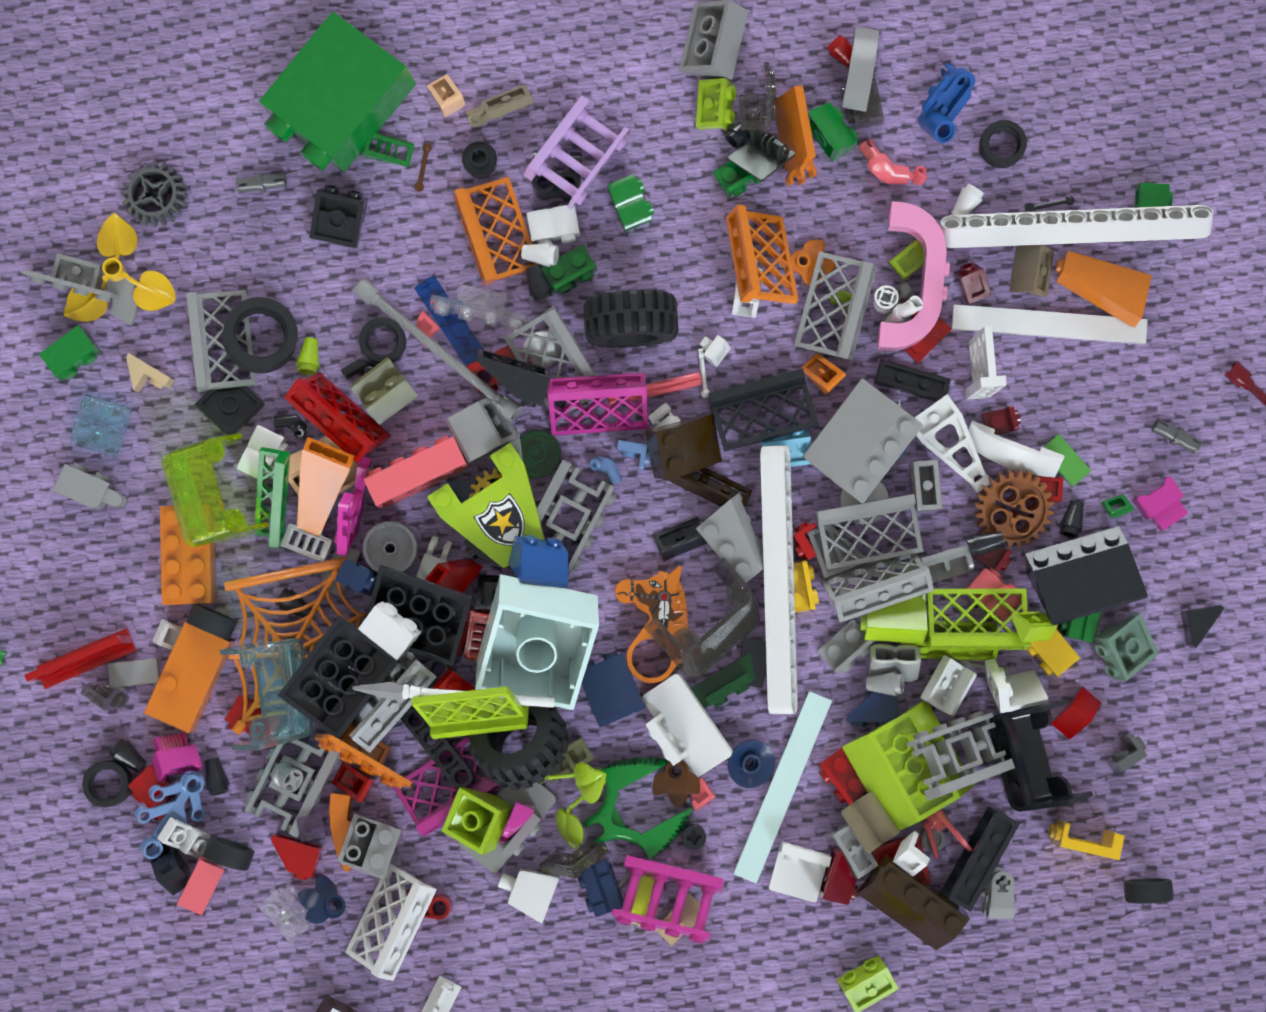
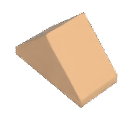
M447 74L427 85L428 90L445 117L466 106L461 92Z

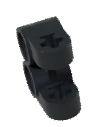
M534 150L533 159L537 155L539 150ZM570 152V156L582 164V152ZM570 167L569 171L557 173L566 181L573 183L577 189L580 188L581 175ZM536 175L532 180L533 193L541 200L561 198L565 201H570L572 196L543 175ZM542 181L550 183V186L546 189L538 187Z

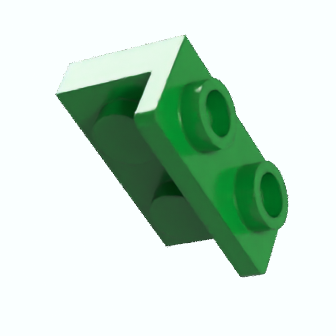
M731 161L713 171L714 177L727 197L731 195L738 197L747 190L746 186L753 182L755 185L761 183V181Z
M583 244L559 257L556 265L541 267L555 294L561 292V294L569 292L574 288V283L579 280L586 282L595 276L594 272L597 271L596 264L593 263Z

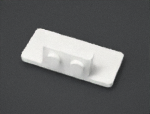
M674 674L643 695L642 700L654 717L645 724L649 735L657 741L664 757L673 766L683 759L688 764L689 770L699 777L732 755L731 747L681 674Z

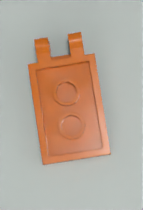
M794 86L773 101L780 142L786 143L788 148L796 153L793 158L784 164L785 170L789 171L785 177L787 186L794 184L793 176L797 178L798 185L805 183L804 169L807 170L809 178H813L817 174L813 163L816 153L803 86Z

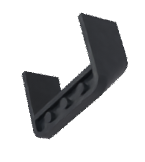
M1068 699L1051 701L1047 704L1014 710L1012 712H1004L990 718V722H994L996 726L989 729L995 752L998 753L1005 750V761L1012 759L1015 766L1014 769L1001 773L1008 802L1015 811L1022 812L1068 806L1093 796L1092 791L1073 794L1070 783L1063 776L1052 777L1040 729L1046 728L1051 724L1052 715L1050 709L1068 704Z

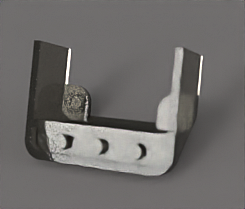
M725 558L719 561L711 570L728 588L726 592L727 599L734 609L700 638L693 630L683 628L672 636L656 617L644 627L680 670L692 679L704 675L760 623V614L750 587Z

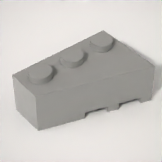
M738 493L696 529L741 584L744 585L764 569L763 547L758 535L756 536L750 523L751 518L749 514H746L741 502L743 499L740 493Z

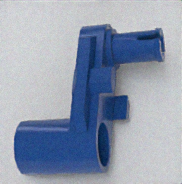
M951 63L944 65L948 71L943 68L941 69L943 78L938 85H933L929 89V97L922 104V112L918 119L919 126L941 144L947 143L954 138L956 125L952 121L971 98V90L975 85V76L963 67L956 68Z

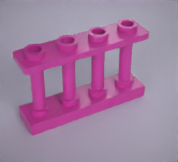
M626 855L624 866L631 875L622 910L613 909L611 913L614 918H617L616 922L628 926L631 925V922L641 924V929L652 932L655 931V928L665 930L664 934L679 938L680 934L689 936V940L695 943L703 944L704 940L710 941L711 934L704 931L712 896L716 892L722 893L723 878ZM646 874L653 876L655 881L646 916L633 914L631 911L640 877ZM668 880L677 882V886H679L670 922L655 919L663 886ZM692 886L701 888L703 892L694 928L680 925L688 889H691Z

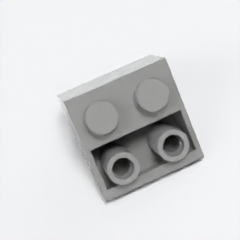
M488 397L477 401L445 420L468 463L498 451L518 438L511 422L496 410V405Z
M354 814L337 862L361 873L384 880L401 830Z

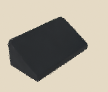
M698 517L653 535L663 562L708 544L696 529L701 525Z

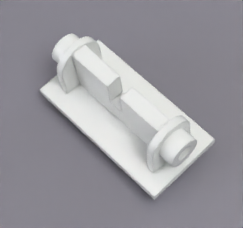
M439 976L422 1012H449L461 986Z

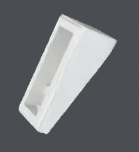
M289 523L280 546L323 562L328 560L334 540L322 535L318 536L308 533ZM295 530L298 534L294 544L291 545L289 542ZM305 534L307 536L302 549L298 548L302 535ZM311 538H316L311 552L306 551ZM320 540L324 541L320 554H315Z

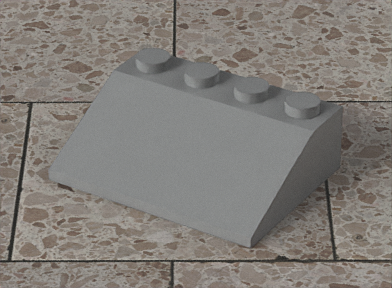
M862 378L802 457L863 504L920 431L923 424Z

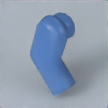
M595 456L590 460V468L594 471L606 473L611 485L622 481L614 460L603 456Z

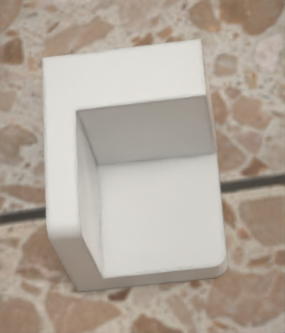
M916 831L900 842L893 860L895 864L912 877L926 867L930 860L928 856L915 847L919 835Z

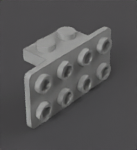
M536 782L531 788L524 789L523 786H520L518 790L510 789L508 786L507 788H502L496 795L513 807L516 800L523 803L527 801L535 805V811L509 841L505 844L498 842L495 850L484 855L459 842L460 847L490 872L497 873L512 854L515 856L519 855L526 846L523 843L528 835L533 837L542 827L539 821L555 803V795L542 784Z

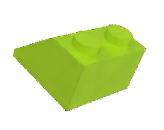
M459 787L441 831L477 853L484 855L496 849L513 806L493 794Z

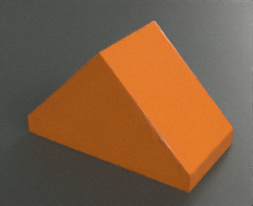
M818 353L813 355L801 367L804 374L825 396L846 376L841 369Z

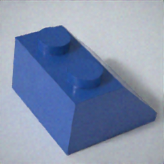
M533 535L515 536L508 564L518 580L523 583L567 589L568 551L562 542L554 538L541 540Z

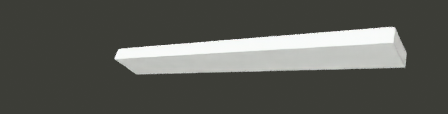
M953 305L951 330L979 332L985 326H992V333L1146 344L1147 319H1141L1136 327H1131L1112 316Z

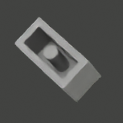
M938 460L910 463L911 492L915 495L916 512L941 510L942 500Z

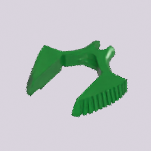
M651 756L647 758L636 757V759L626 758V760H616L615 763L612 762L611 765L608 764L607 767H602L603 773H606L607 790L600 809L588 817L584 824L585 828L594 823H600L604 827V833L593 840L595 844L600 845L614 839L625 840L637 844L650 860L654 856L656 857L658 854H661L662 851L667 850L666 848H669L670 844H673V840L677 839L676 836H679V832H682L683 827L687 825L686 821L690 820L689 816L692 815L693 811L691 807L643 833L626 827L615 808L619 794L618 790L667 764L665 759L660 758L658 760L657 757L652 759Z

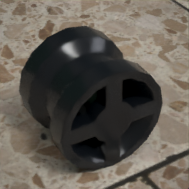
M689 824L683 829L681 838L687 848L697 850L704 846L706 833L700 825Z

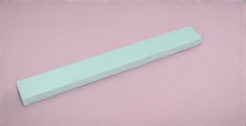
M808 692L733 874L757 883L832 700L813 692Z

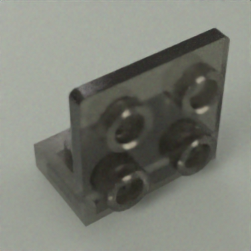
M764 62L763 94L748 93L746 95H739L741 130H769L771 120H775L774 99H776V84H774V70H770L769 62Z

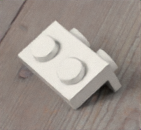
M944 655L920 698L940 711L954 716L977 674Z

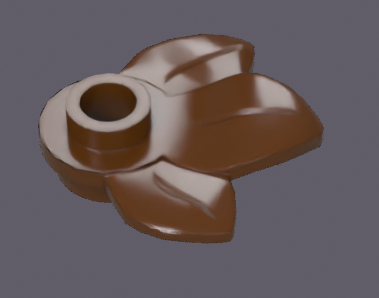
M683 759L674 766L669 761L666 764L665 771L658 773L654 779L653 795L667 793L672 804L676 808H680L687 801L689 793H700V781L697 775L690 772L688 764ZM676 766H679L681 768L680 775H676L674 773V768Z

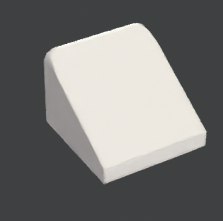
M162 619L152 642L172 650L182 627Z

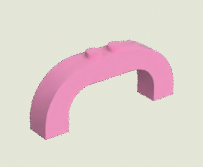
M892 201L889 206L887 231L911 234L920 242L923 248L924 260L920 294L923 308L908 322H881L879 324L876 350L898 351L909 348L920 342L931 331L940 315L942 301L947 299L948 287L944 286V277H948L950 263L946 262L945 237L936 220L920 207L909 203Z

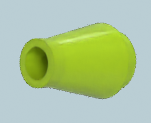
M304 338L303 346L295 364L297 372L314 375L320 368L318 339Z

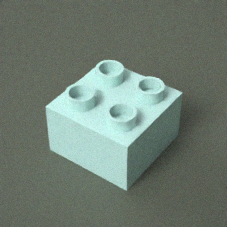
M500 574L477 657L475 690L508 686L514 695L555 698L554 706L574 710L599 627L598 595L566 588L523 583L518 578Z

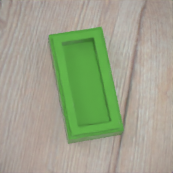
M1060 434L1043 447L1064 455L1058 472L1071 487L1091 472Z

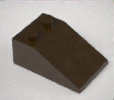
M713 414L645 430L654 478L667 480L690 474L722 461Z

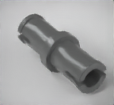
M285 172L267 175L258 173L257 176L236 178V184H246V186L237 187V191L239 194L258 190L262 193L266 192V189L287 187V181L277 180L287 179Z
M1161 418L1155 421L1151 432L1166 438L1173 446L1179 445L1192 452V454H1196L1202 444V440L1184 432L1182 427L1176 428Z

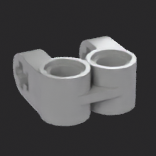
M997 866L982 892V901H984L981 908L982 914L986 915L988 919L1013 920L1015 914L1014 878L1010 873Z

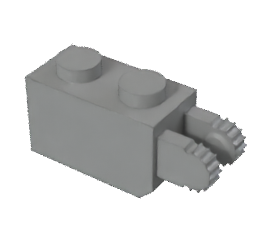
M75 462L73 466L64 464L52 490L97 510L104 508L106 504L121 509V507H126L128 502L126 496L113 490L115 485L108 483L109 477L97 472L95 476L86 473L88 468Z

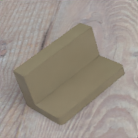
M1045 245L1017 246L1010 291L1014 293H1030L1037 297H1047L1055 250Z
M872 791L841 811L842 816L867 853H871L881 844L900 833Z

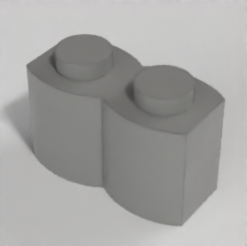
M876 644L870 646L868 676L896 671L897 674H903L904 682L918 680L921 664L920 648L913 645L894 647L888 644Z

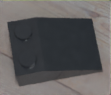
M478 348L477 362L517 399L522 400V404L530 407H535L536 404L542 406L550 380L548 368Z

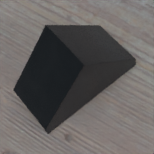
M1217 605L1181 611L1188 647H1198L1225 609L1223 606Z

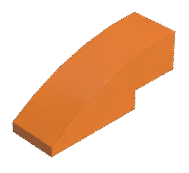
M332 792L329 807L330 828L334 847L339 857L352 821L350 814L353 798L346 793ZM341 864L344 871L349 872L352 870V868Z

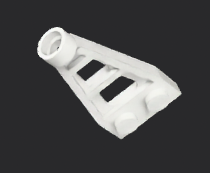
M948 394L915 417L923 424V427L916 434L921 443L967 480L976 493L983 490L982 484L990 485L989 476L985 473L963 415ZM947 424L954 425L959 435L958 443L952 448L944 447L935 439L936 432ZM961 447H966L972 457V463L965 468L961 467L952 457L953 453ZM977 475L983 476V477H981L980 479H978L976 482L974 481L975 476H977Z

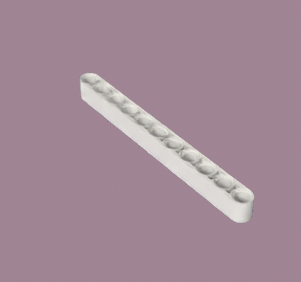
M1205 205L950 215L941 220V230L944 234L947 248L1206 238L1211 234L1213 210Z
M787 445L763 446L761 448L760 461L768 710L770 714H796L798 696L790 450Z

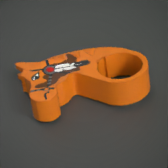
M681 565L671 573L659 571L657 575L648 580H622L615 588V598L620 603H634L639 611L649 617L646 625L630 645L626 655L629 670L639 681L657 683L666 679L675 669L683 654L687 638L688 618L686 598L679 581L682 571ZM647 639H661L660 641L668 645L667 649L670 653L668 669L656 678H647L640 675L632 664L634 648L638 643Z

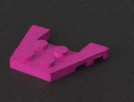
M364 457L357 466L353 493L344 492L339 501L338 529L334 544H337V555L347 556L358 534L364 505L362 497L367 488L363 479L366 478L367 470L371 467L372 458Z

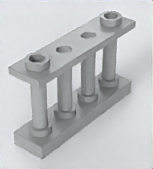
M407 651L404 656L399 658V664L385 682H395L400 685L407 684L409 687L427 688L436 676L420 663L421 660L415 654ZM374 695L352 724L356 728L349 736L370 753L412 706V699L408 697V699L397 698L389 700Z

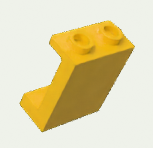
M1056 818L1055 823H1051L1048 837L1052 838L1051 843L1067 849L1120 860L1124 835L1104 829L1102 842L1099 844L1069 837V822Z

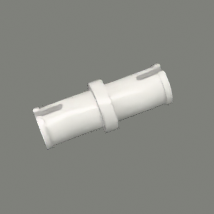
M912 296L905 303L896 305L891 313L882 318V322L905 323L909 321L914 313L923 308L922 300L918 296Z

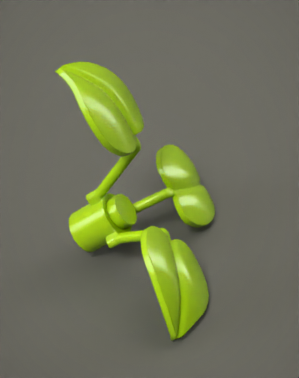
M583 762L575 765L574 773L553 774L552 776L549 774L544 778L546 780V778L574 777L576 786L581 792V796L568 806L566 811L560 808L555 816V822L560 835L574 849H579V846L582 844L583 828L578 818L572 814V810L583 799L590 804L595 803L599 799L603 786L606 783V773H603L598 767L592 768Z

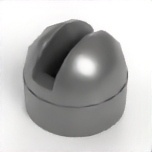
M905 281L896 288L899 295L898 299L901 302H906L912 296H917Z

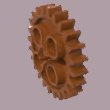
M1007 469L1005 477L1000 472H997L998 480L995 481L989 477L991 485L988 487L982 484L981 486L985 490L984 494H976L981 499V502L974 503V506L980 509L974 512V516L981 518L976 524L979 527H983L982 533L1001 531L1004 542L1010 549L1013 542H1015L1018 548H1021L1022 541L1031 545L1030 538L1033 536L1039 540L1037 532L1046 533L1047 531L1043 525L1052 523L1047 519L1048 515H1054V512L1048 509V507L1054 505V502L1047 499L1052 493L1049 490L1044 491L1047 485L1044 482L1039 483L1040 478L1038 476L1032 478V474L1029 471H1026L1023 475L1022 471L1017 469L1015 475H1013L1012 471ZM1012 488L1011 496L1003 498V492L1006 489ZM1029 497H1034V503L1031 506H1025V501ZM998 500L1014 508L1017 506L1022 511L1033 513L1034 515L1029 517L1016 510L1010 511L1007 507L994 504V502ZM997 511H1003L1001 519L994 521L993 515ZM1025 519V525L1021 529H1016L1017 521Z

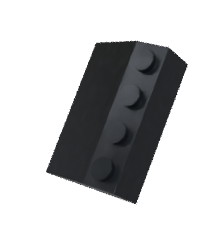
M1119 526L1025 554L1027 575L1052 626L1148 598L1130 546Z
M380 565L366 617L377 604L382 601L389 603L397 609L399 615L404 619L412 620L417 625V629L421 631L408 652L452 667L460 662L467 640L473 596Z
M339 615L277 696L325 732L341 740L374 697V695L353 690V686L384 683L400 660H396L358 628Z

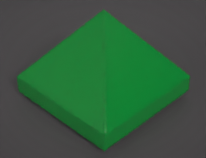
M1124 494L1101 502L1102 507L1110 518L1118 519L1134 510V507ZM1122 503L1121 507L1118 509L1113 510L1110 507Z

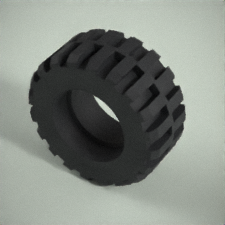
M634 289L606 292L588 298L583 306L585 338L593 346L597 345L598 347L607 348L651 346L674 340L679 333L677 300L672 293L667 291Z
M529 706L528 726H537L536 733L532 741L525 748L515 753H502V747L506 738L515 730L469 735V742L471 743L469 749L474 757L473 759L492 782H496L498 786L503 788L509 786L510 789L518 790L520 786H523L524 789L533 787V784L536 782L540 784L546 781L544 779L549 774L552 776L556 772V766L561 765L565 759L563 753L566 754L569 745L566 741L569 739V733L564 720L555 707Z

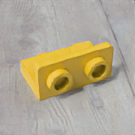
M807 561L794 563L795 613L816 609L815 604H819L817 590H812L811 580H814L813 567L808 565Z

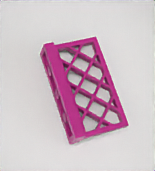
M645 372L549 380L547 395L552 435L649 429ZM642 395V398L636 404L627 399L629 396ZM607 397L618 399L611 406L602 401ZM581 399H591L593 401L587 408L579 403ZM565 400L568 404L561 409L554 404V401ZM622 403L631 408L624 415L615 410ZM597 405L606 410L600 416L592 412ZM573 406L581 411L576 418L567 413ZM636 412L643 417V421L633 422L628 418ZM610 414L619 419L615 423H607L605 421ZM586 415L594 420L591 425H584L580 421ZM561 417L570 422L567 426L556 427V422Z
M469 736L454 745L457 750L461 748L460 754L463 758L474 760V757L463 755L465 745L469 743ZM447 751L443 754V763L446 757H448L449 755L453 756V754L450 751ZM433 759L405 777L412 783L417 784L414 798L406 797L401 789L393 786L421 836H427L444 825L455 799L454 793L458 792L453 784L452 788L439 786L442 771L439 767H434L436 763ZM476 762L473 769L475 775L477 774L478 764ZM429 768L438 770L435 785L422 782L424 772ZM459 772V773H458V776H459V775H462V776L469 777L467 773H462V772ZM419 775L418 781L412 780ZM476 776V779H480V781L469 787V789L490 794L501 788V786H498L496 782H492L487 776ZM421 785L434 787L431 802L418 799ZM438 788L451 791L449 801L445 804L435 803ZM408 800L413 801L412 806L410 805ZM417 802L429 804L428 815L419 820L415 813ZM434 806H439V808L433 811Z

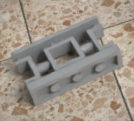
M562 460L537 507L541 524L546 515L549 516L545 526L556 531L554 539L562 542L566 536L576 542L580 533L584 535L568 565V574H571L572 570L577 572L583 561L580 558L583 549L588 550L594 540L591 534L595 527L598 529L601 527L606 517L602 513L606 505L612 506L617 494L614 493L615 487L604 481H601L597 491L576 481L581 470ZM568 473H571L572 475L568 483L579 488L573 501L561 495L557 504L554 503ZM603 490L606 491L592 521H589L588 518L592 511L581 505L587 493L599 499ZM563 503L585 513L574 534L553 524Z
M982 711L968 715L969 721H965L964 717L951 721L952 727L947 728L946 723L932 728V734L925 730L913 735L915 740L907 743L908 748L914 747L913 756L924 754L932 777L923 780L924 784L929 786V789L924 791L927 801L1015 768L1012 759L1005 761V750L998 753L994 750L987 730L996 727L994 722L991 723L989 720L994 717L992 712L984 715ZM979 723L980 727L973 730L977 742L974 741L971 731L962 733L961 729ZM943 736L944 740L936 743L940 752L939 756L934 744L925 747L924 742ZM960 740L969 764L961 767L951 746V743ZM979 751H981L985 763L994 760L995 765L976 771L975 766L983 764ZM942 765H945L949 776L958 774L959 778L940 785L938 780L946 778Z
M291 721L287 725H282L277 735L280 740L276 747L272 746L266 757L269 762L265 769L262 768L255 779V782L258 784L254 792L250 791L244 804L247 805L245 812L251 813L258 818L262 816L265 807L286 817L280 829L288 831V834L298 838L302 835L339 760L340 754L333 750L328 752L314 780L313 777L317 769L305 763L311 752L323 757L326 750L319 749L301 740L300 737L305 727ZM292 732H295L291 742L302 747L297 759L286 754L281 762H278ZM288 762L308 772L298 793L286 792L271 780L268 787L280 792L275 804L263 799L259 806H256L273 769L279 763ZM305 793L308 794L294 823L291 824L295 814L284 809L288 798L291 797L300 802Z

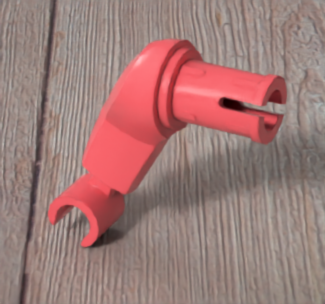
M868 139L870 145L867 144L866 140L861 143L859 149L868 160V169L886 184H908L909 180H911L916 185H922L928 177L925 174L927 169L923 166H917L915 171L911 173L908 166L893 164L886 154L879 152L872 139Z

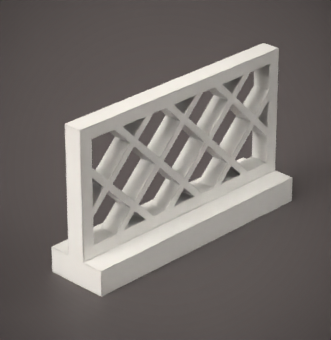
M985 326L968 342L972 385L965 390V400L990 398L1006 386V375H996L992 326Z
M390 863L384 880H379L345 953L370 969L371 974L377 978L394 981L437 889L431 885L424 884L401 868ZM395 872L397 883L390 886L389 879L392 873ZM412 883L413 885L408 896H406L405 885ZM398 889L400 900L393 902L391 892ZM385 895L387 906L379 908V900ZM401 905L399 915L395 919L394 908ZM388 912L389 922L382 925L381 914ZM374 918L376 928L369 931L368 923L370 919ZM390 928L389 936L385 942L383 931ZM377 934L378 945L371 948L370 937ZM363 940L365 951L358 954L356 949L359 942ZM379 951V957L374 965L372 954Z

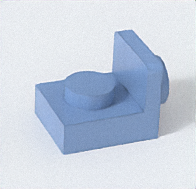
M618 440L617 451L622 452V457L635 459L636 454L641 455L639 470H644V465L649 466L650 454L647 451L648 446L646 444Z

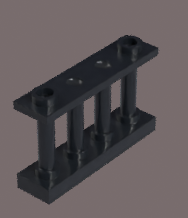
M988 806L967 842L972 851L968 852L964 848L940 892L952 902L971 912L1020 823Z

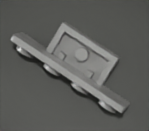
M59 253L56 254L51 276L25 269L22 271V274L30 276L29 281L43 285L45 280L51 281V287L66 290L67 286L73 287V293L88 296L89 292L95 293V299L110 302L111 298L119 300L120 295L99 290L103 275L102 265Z

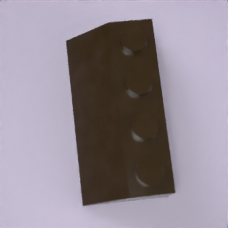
M885 854L878 863V866L874 868L858 889L857 894L935 950L954 940L970 920L966 911L916 874L913 877L893 862L894 859Z

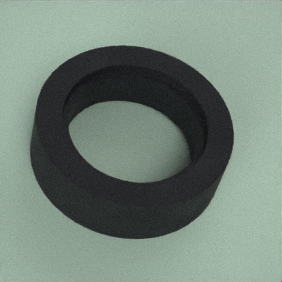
M253 297L238 303L227 315L223 329V345L229 358L238 367L252 373H269L284 366L294 353L298 339L297 324L292 313L280 302L265 297ZM253 314H265L274 318L281 325L284 332L282 347L276 353L266 357H256L245 352L238 344L236 338V329L243 319Z

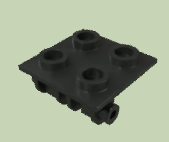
M752 126L749 130L750 140L728 156L727 159L762 182L793 158L796 153L790 150L786 143L778 141L772 134H765L761 127Z

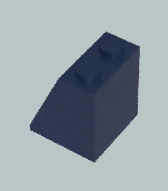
M616 650L603 655L604 661L595 664L594 660L589 661L581 683L599 728L646 708L623 653L617 654Z

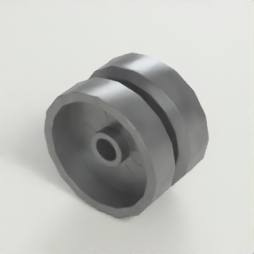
M386 521L375 525L368 531L363 541V554L367 564L376 572H378L379 566L382 565L405 573L413 566L417 559L418 545L415 536L406 526L398 522ZM388 544H393L395 547L393 553L386 552L385 549L388 547Z

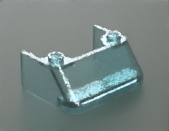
M282 639L221 649L220 655L239 654L240 661L245 668H256L262 712L261 717L254 718L250 723V740L232 744V750H262L302 739L311 734L313 722L277 696L305 660L304 647L300 640Z

